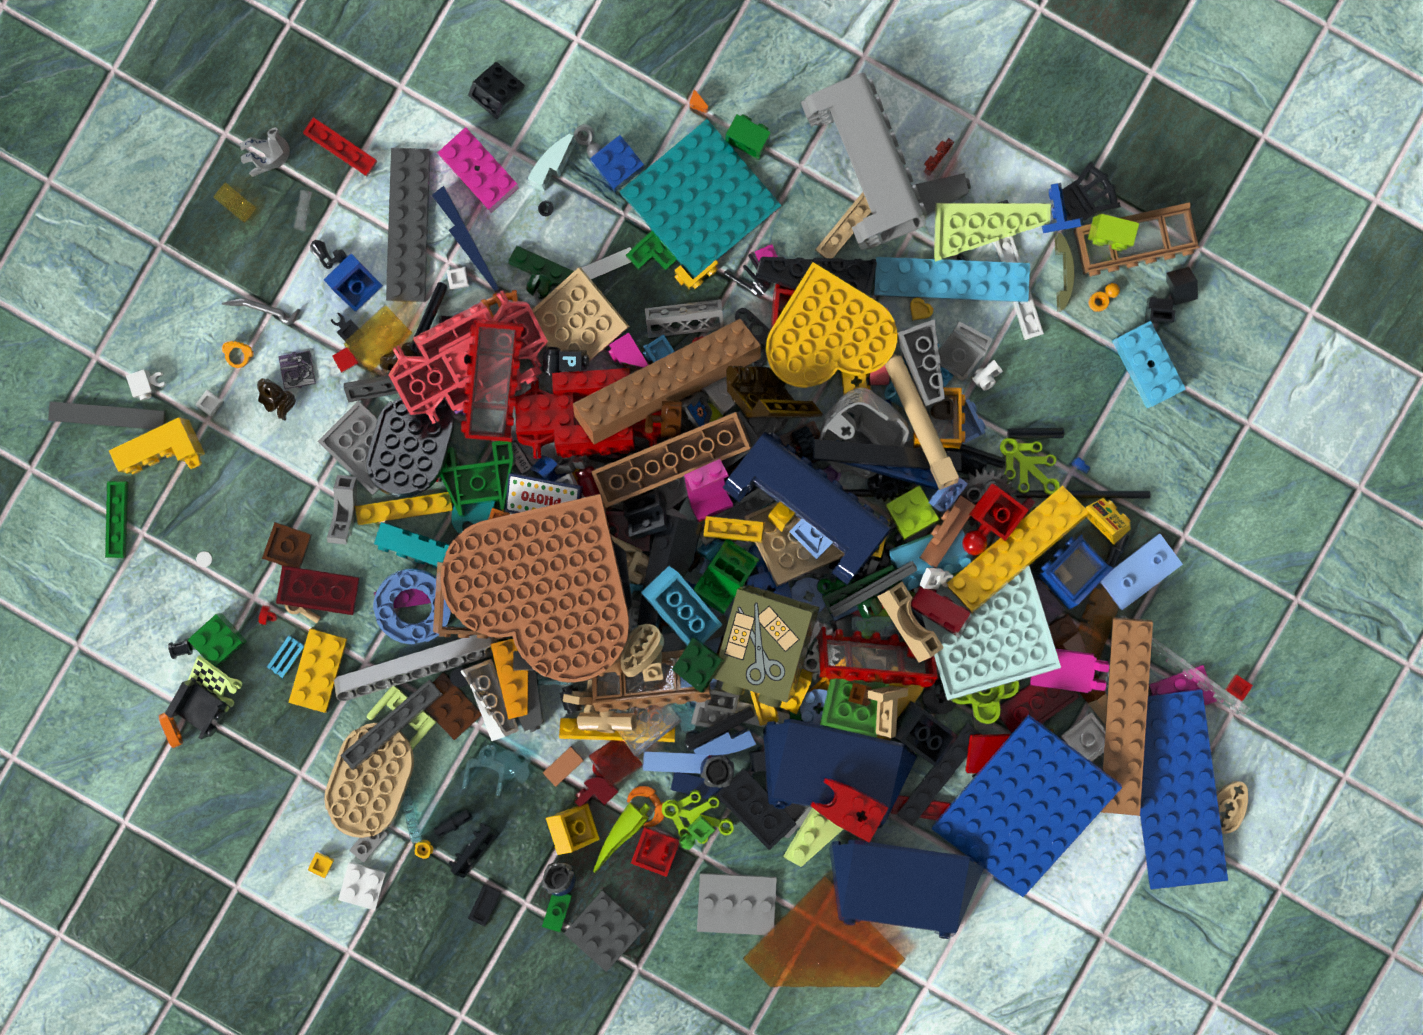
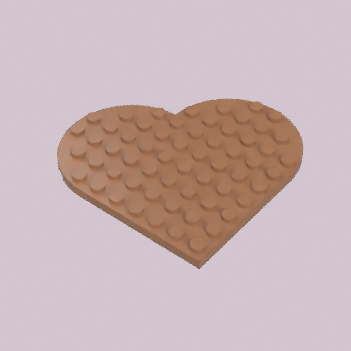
M602 494L478 522L466 528L448 547L443 565L441 566L440 578L442 593L450 611L455 614L463 625L474 632L490 637L512 636L521 657L539 674L559 682H581L592 679L606 671L621 655L629 634V612Z

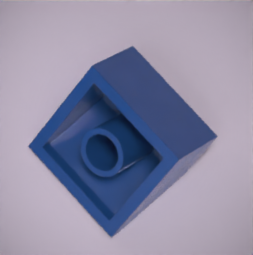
M352 253L324 279L328 286L355 312L383 286Z

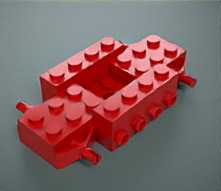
M629 368L552 373L553 394L540 390L539 378H537L538 380L531 383L530 390L520 396H515L517 439L519 443L533 448V458L537 459V452L538 459L542 457V446L555 442L557 456L569 458L572 455L591 456L598 453L600 455H609L616 452L628 454L631 451H635L634 435L648 439L650 447L653 444L657 445V440L662 438L661 423H653L652 433H646L645 418L593 444L575 418L573 403L630 375ZM660 410V411H658V412H656V413H654V414H652V415H661V411H662V410Z

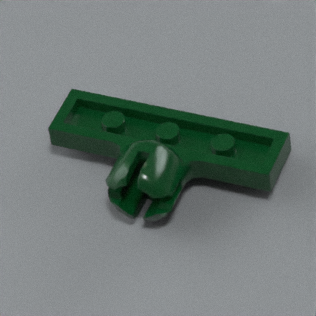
M517 245L508 260L509 265L531 275L526 285V290L532 296H534L537 290L538 295L536 298L544 299L552 286H559L574 272Z
M893 564L857 579L848 586L844 585L823 595L822 599L829 613L832 614L830 611L832 605L894 571ZM901 580L898 581V582H896L895 584L889 586V587H892V586H894V585L900 583ZM877 594L856 605L862 618L872 617L870 606L875 616L882 611L883 606Z

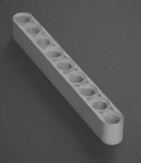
M471 635L470 638L458 639L339 676L334 680L336 698L339 701H348L493 656L490 644L499 642V639L488 636V639L477 638V635Z

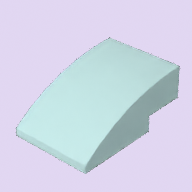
M568 134L557 141L538 160L528 177L531 186L545 192L553 175L560 178L576 144L573 135Z

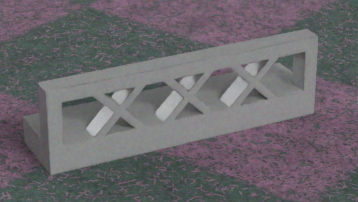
M721 299L645 308L648 338L660 337L663 334L670 336L719 330L724 327ZM713 317H719L720 323L711 324L708 320ZM692 320L700 321L698 326H691L689 323ZM673 322L682 324L679 328L674 329L670 327ZM659 324L662 326L658 331H651V325Z

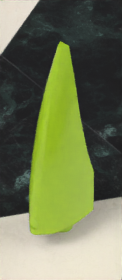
M629 802L611 829L601 849L593 870L594 873L600 869L625 841L637 833L648 820L649 816L646 813L651 807L647 803L640 809L632 802Z

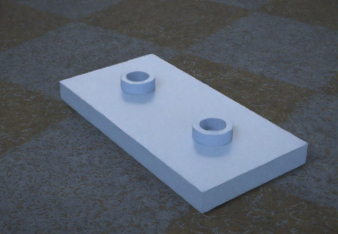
M1157 534L1116 565L1101 581V584L1118 607L1123 610L1183 564L1162 535Z

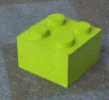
M1099 214L1093 217L1088 240L1093 241V245H1111L1113 250H1127V248L1134 246L1139 223Z
M920 486L885 505L887 512L904 540L939 520Z

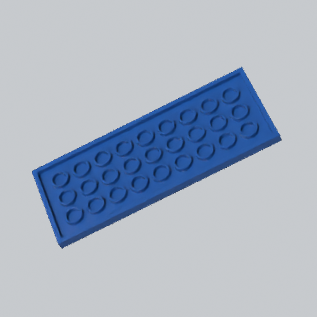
M1202 689L1148 696L1140 821L1150 890L1228 881Z

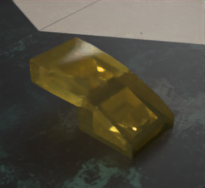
M226 182L213 196L244 223L256 210L254 205Z

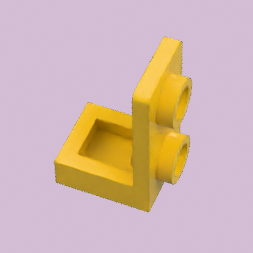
M715 260L694 279L680 265L675 269V279L680 285L685 284L689 290L693 287L697 289L704 282L702 280L707 275L711 277L718 271L717 266L719 263Z

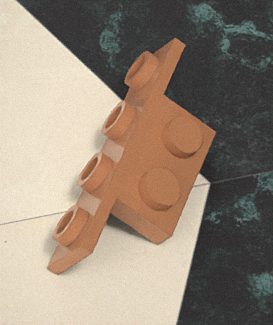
M960 495L951 510L947 509L941 517L944 520L940 526L936 525L931 533L933 538L919 558L932 567L937 568L976 505Z

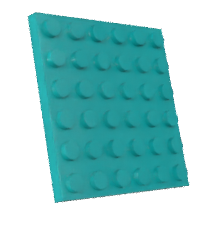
M708 119L703 121L620 190V194L693 279L715 260L720 259L782 206Z

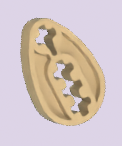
M643 624L633 629L628 635L621 654V669L626 676L634 677L645 670L661 652L664 646V637L656 626Z
M1233 781L1216 793L1219 814L1221 811L1225 812V803L1229 804L1231 802L1233 807L1231 810L1228 809L1226 811L1228 817H1223L1221 820L1223 823L1221 827L1222 834H1228L1237 830L1245 817L1248 805V788L1240 781ZM1241 785V794L1237 793L1235 795L1236 791L1234 790V787H1239Z

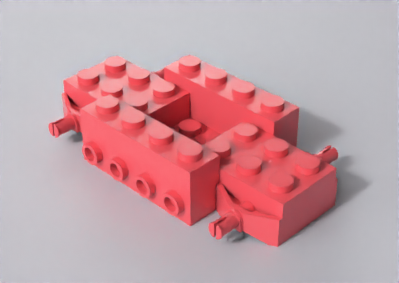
M500 291L496 295L501 302V307L493 319L487 307L480 302L414 337L413 340L422 356H406L400 345L396 346L397 349L394 347L392 350L398 359L388 375L410 415L426 413L432 424L436 423L435 420L438 422L440 419L435 412V408L443 398H445L452 411L463 409V403L467 402L468 394H465V383H469L470 376L466 373L467 363L464 362V357L468 354L469 344H473V336H470L471 324H475V319L515 324L522 323L524 331H521L522 347L519 350V359H529L534 367H541L542 364L537 356L548 341L530 305L527 302H511L507 299L504 291ZM482 327L480 348L510 351L512 330ZM479 355L474 402L481 400L484 394L488 392L498 391L501 385L507 383L509 357ZM519 369L517 370V376L521 374Z

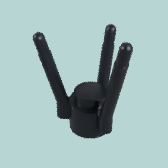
M749 254L748 256L757 270L758 264L752 254ZM743 265V268L754 279V282L751 284L753 287L727 271L724 272L730 279L751 291L754 296L758 294L761 297L771 287L768 283L769 281L755 277L756 275L746 265Z

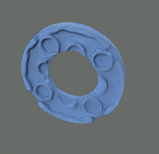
M404 569L391 574L380 584L375 594L373 610L377 624L387 636L401 643L415 644L424 641L428 642L439 635L433 632L436 576L420 569ZM418 589L429 597L432 610L424 621L407 623L396 615L394 600L401 591ZM445 599L442 626L447 625L451 614Z

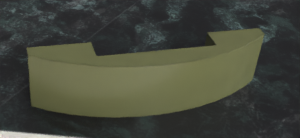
M1057 233L1054 236L1055 255H1063L1064 291L1057 292L1056 299L1057 312H1062L1067 306L1073 290L1074 262L1065 237L1062 233Z

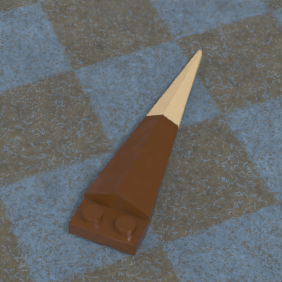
M1069 614L1048 624L1055 649L1088 653L1080 632ZM1095 670L1094 678L1099 679V676ZM1095 689L1088 691V693L1079 692L1106 725L1108 699L1106 692Z

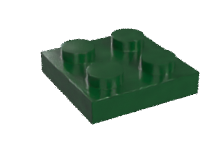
M692 638L672 670L700 693H704L725 660L697 638Z

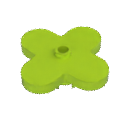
M1019 681L990 688L984 692L980 691L952 699L951 701L956 704L971 703L975 718L981 723L991 724L1000 716V699L1014 696L1018 692Z

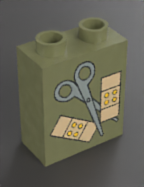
M748 584L738 588L719 656L725 661L713 679L722 681L721 689L731 694L744 695L745 689L759 693L758 701L771 707H781L782 701L787 703L795 695L820 607Z

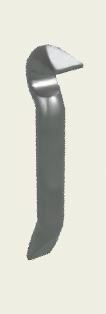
M242 298L222 303V305L246 306L278 316L280 321L286 325L293 324L300 312V309H297L289 319H286L285 312L281 309Z

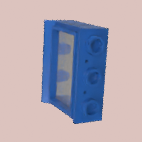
M1082 534L1076 538L1072 536L1065 542L1066 547L1064 549L1060 548L1053 554L1054 559L1047 561L1041 567L1042 571L1038 574L1039 578L1068 609L1079 605L1114 569L1107 565L1084 540Z

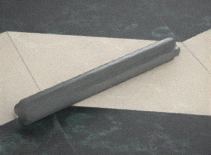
M913 561L906 563L830 607L832 615L836 617L916 572L917 567Z

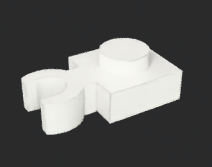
M926 568L919 585L924 589H938L940 584L943 587H948L946 580L954 576L949 571H943L941 568Z

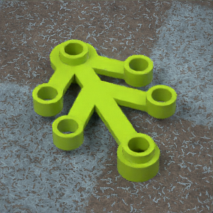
M1005 438L1000 443V451L1006 456L1004 475L1007 471H1011L1013 477H1008L1007 480L1015 478L1016 471L1013 469L1015 458L1019 462L1020 484L1017 489L1020 493L1025 494L1030 489L1028 471L1044 485L1045 493L1052 495L1060 488V484L1056 479H1048L1033 465L1045 464L1047 467H1052L1056 463L1054 455L1024 456L1020 452L1031 451L1037 454L1042 450L1040 442L1018 443L1014 438ZM1035 444L1039 446L1037 451L1033 449ZM1006 445H1011L1012 450L1008 451ZM1047 458H1052L1053 463L1049 464ZM1022 484L1026 485L1027 490L1023 491L1020 486ZM1052 484L1054 486V490H1049L1048 485Z
M692 790L689 796L679 801L673 799L666 800L662 805L663 815L674 821L679 830L678 834L680 837L684 835L681 833V830H687L688 828L687 825L683 824L680 816L687 818L691 825L701 815L712 826L718 827L719 832L723 835H729L734 830V823L729 818L720 820L701 814L719 806V798L715 795L710 796L708 801L691 810L684 809L683 807L692 802L697 803L700 801L701 793L698 790ZM698 794L699 798L693 799L692 795ZM715 799L717 804L713 805L710 801ZM673 806L675 810L670 811L668 810V807ZM729 823L730 827L725 828L723 824Z

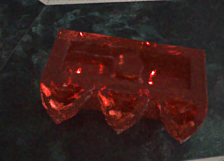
M950 138L946 142L942 140L935 149L938 151L934 157L930 155L924 163L926 168L923 172L930 176L955 142Z

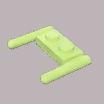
M396 686L390 687L367 714V718L373 720L386 704L390 709L394 710L408 696ZM425 711L409 723L412 728L418 731L409 742L412 750L436 723V720Z

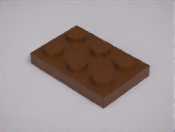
M443 672L433 681L443 695L430 705L426 711L455 740L481 716V712L459 687L452 684L450 677Z

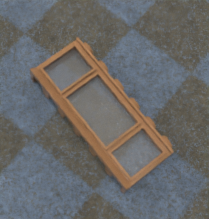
M1190 202L1120 217L1121 219L1139 223L1134 246L1127 248V250H1113L1111 245H1093V241L1088 240L1091 224L1074 229L1083 275L1089 274L1090 277L1100 275L1103 270H1108V273L1120 270L1119 267L1127 266V269L1137 267L1140 262L1152 264L1157 262V259L1163 257L1164 260L1174 259L1177 254L1189 256L1195 254L1194 251L1200 248L1195 233Z
M684 650L661 652L662 680L645 682L642 672L634 677H628L624 672L622 675H617L616 672L605 673L602 677L598 675L592 678V704L595 711L607 712L610 709L627 710L630 707L646 708L650 705L666 706L670 703L685 704L689 701L705 702L711 699L710 684L704 693H700L672 670Z

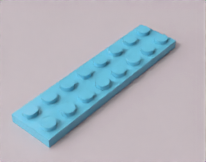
M876 257L874 296L1028 302L1030 263L939 260L935 262V259Z

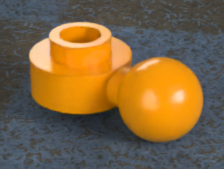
M1109 283L1105 287V292H1096L1090 296L1088 301L1089 307L1095 312L1105 310L1109 305V298H1115L1119 295L1120 287L1116 283ZM1096 299L1100 301L1099 306L1095 303Z

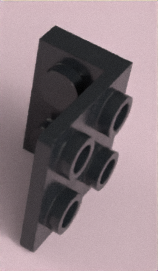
M494 62L473 81L468 96L498 119L502 115L506 104L525 85L499 63Z

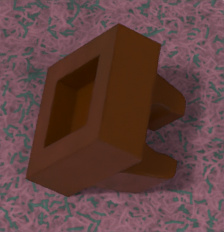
M853 682L848 701L864 706L870 705L871 701L868 698V690H872V687Z

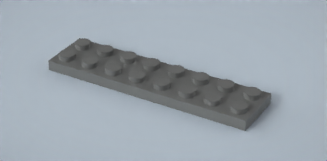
M391 148L386 301L425 302L430 149Z

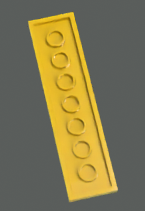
M1062 485L1024 517L1006 541L1002 538L998 539L946 583L948 584V589L971 613L975 612L1085 519L1089 512Z

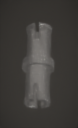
M300 190L298 207L295 208L297 213L294 229L306 231L308 214L311 213L309 207L312 192Z

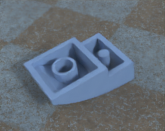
M749 727L732 736L728 730L694 748V752L701 755L730 754L754 746L756 741Z

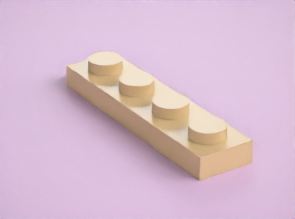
M863 192L815 249L823 258H834L854 234L852 227L863 221V218L868 217L871 213Z

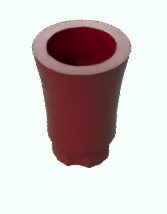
M593 466L585 467L575 472L578 478V485L583 486L582 493L584 497L600 494L591 472L594 470Z

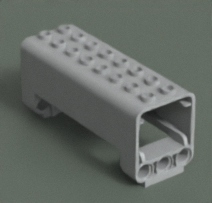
M859 73L807 96L804 101H801L811 127L823 124L826 126L835 122L868 202L872 215L863 218V221L852 227L861 250L877 247L926 225L925 218L928 217L923 202H918L921 198L916 185H911L913 179L908 166L905 168L903 166L906 164L901 149H896L899 146L893 131L889 132L892 128L886 113L882 114L884 108L879 95L874 96L877 94L872 78L867 79L865 73Z

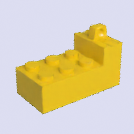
M180 417L109 450L118 472L131 473L132 475L143 470L142 467L146 465H156L160 462L159 459L165 456L170 458L174 455L178 461L186 462L190 469H195L202 465L200 456L205 455L190 421Z

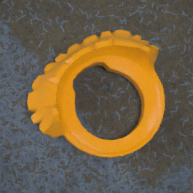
M229 341L225 342L222 346V352L225 354L227 363L234 368L246 366L250 358L254 356L253 349L244 343ZM235 347L242 349L244 354V361L241 364H234L230 360V352Z

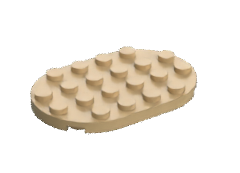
M378 723L366 724L352 731L347 736L340 748L325 790V808L331 818L330 821L339 831L352 837L375 836L392 824L398 814L413 772V750L402 732L397 733L355 770H352L340 756Z

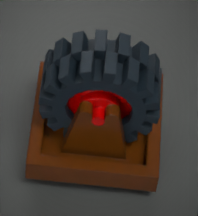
M815 421L779 436L782 441L781 443L784 446L789 444L797 452L796 455L800 458L804 456L812 463L819 461L813 460V440L820 438V432Z

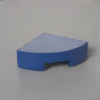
M1079 457L1074 458L1071 463L1086 475L1090 470V466L1086 465L1085 461Z

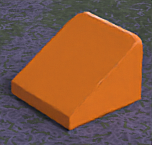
M694 90L689 102L690 108L708 113V105L697 91Z

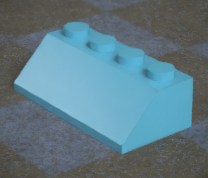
M961 529L937 568L953 574L963 570L973 561V556L968 554L962 545L965 536L963 529ZM931 534L889 550L891 564H893L895 570L910 561H913L917 567L916 572L901 580L908 591L920 586L919 584L926 568H934L919 558L933 538Z

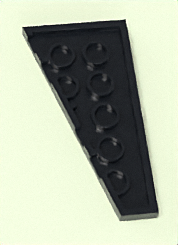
M761 257L755 276L796 290L808 268L814 262L869 296L877 262L876 259H804L799 257L796 259H785L784 257Z

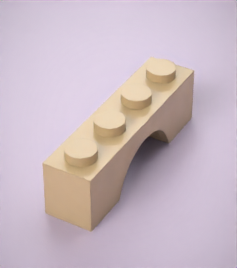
M903 582L890 587L877 596L918 662L931 658L944 648L934 631L925 629L915 619L911 610L913 598Z

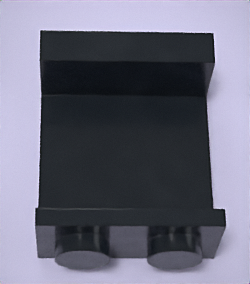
M193 679L181 683L165 714L170 718L177 715L181 716L199 729L201 733L198 738L204 739L211 737L216 732V725L225 716V709L228 704Z

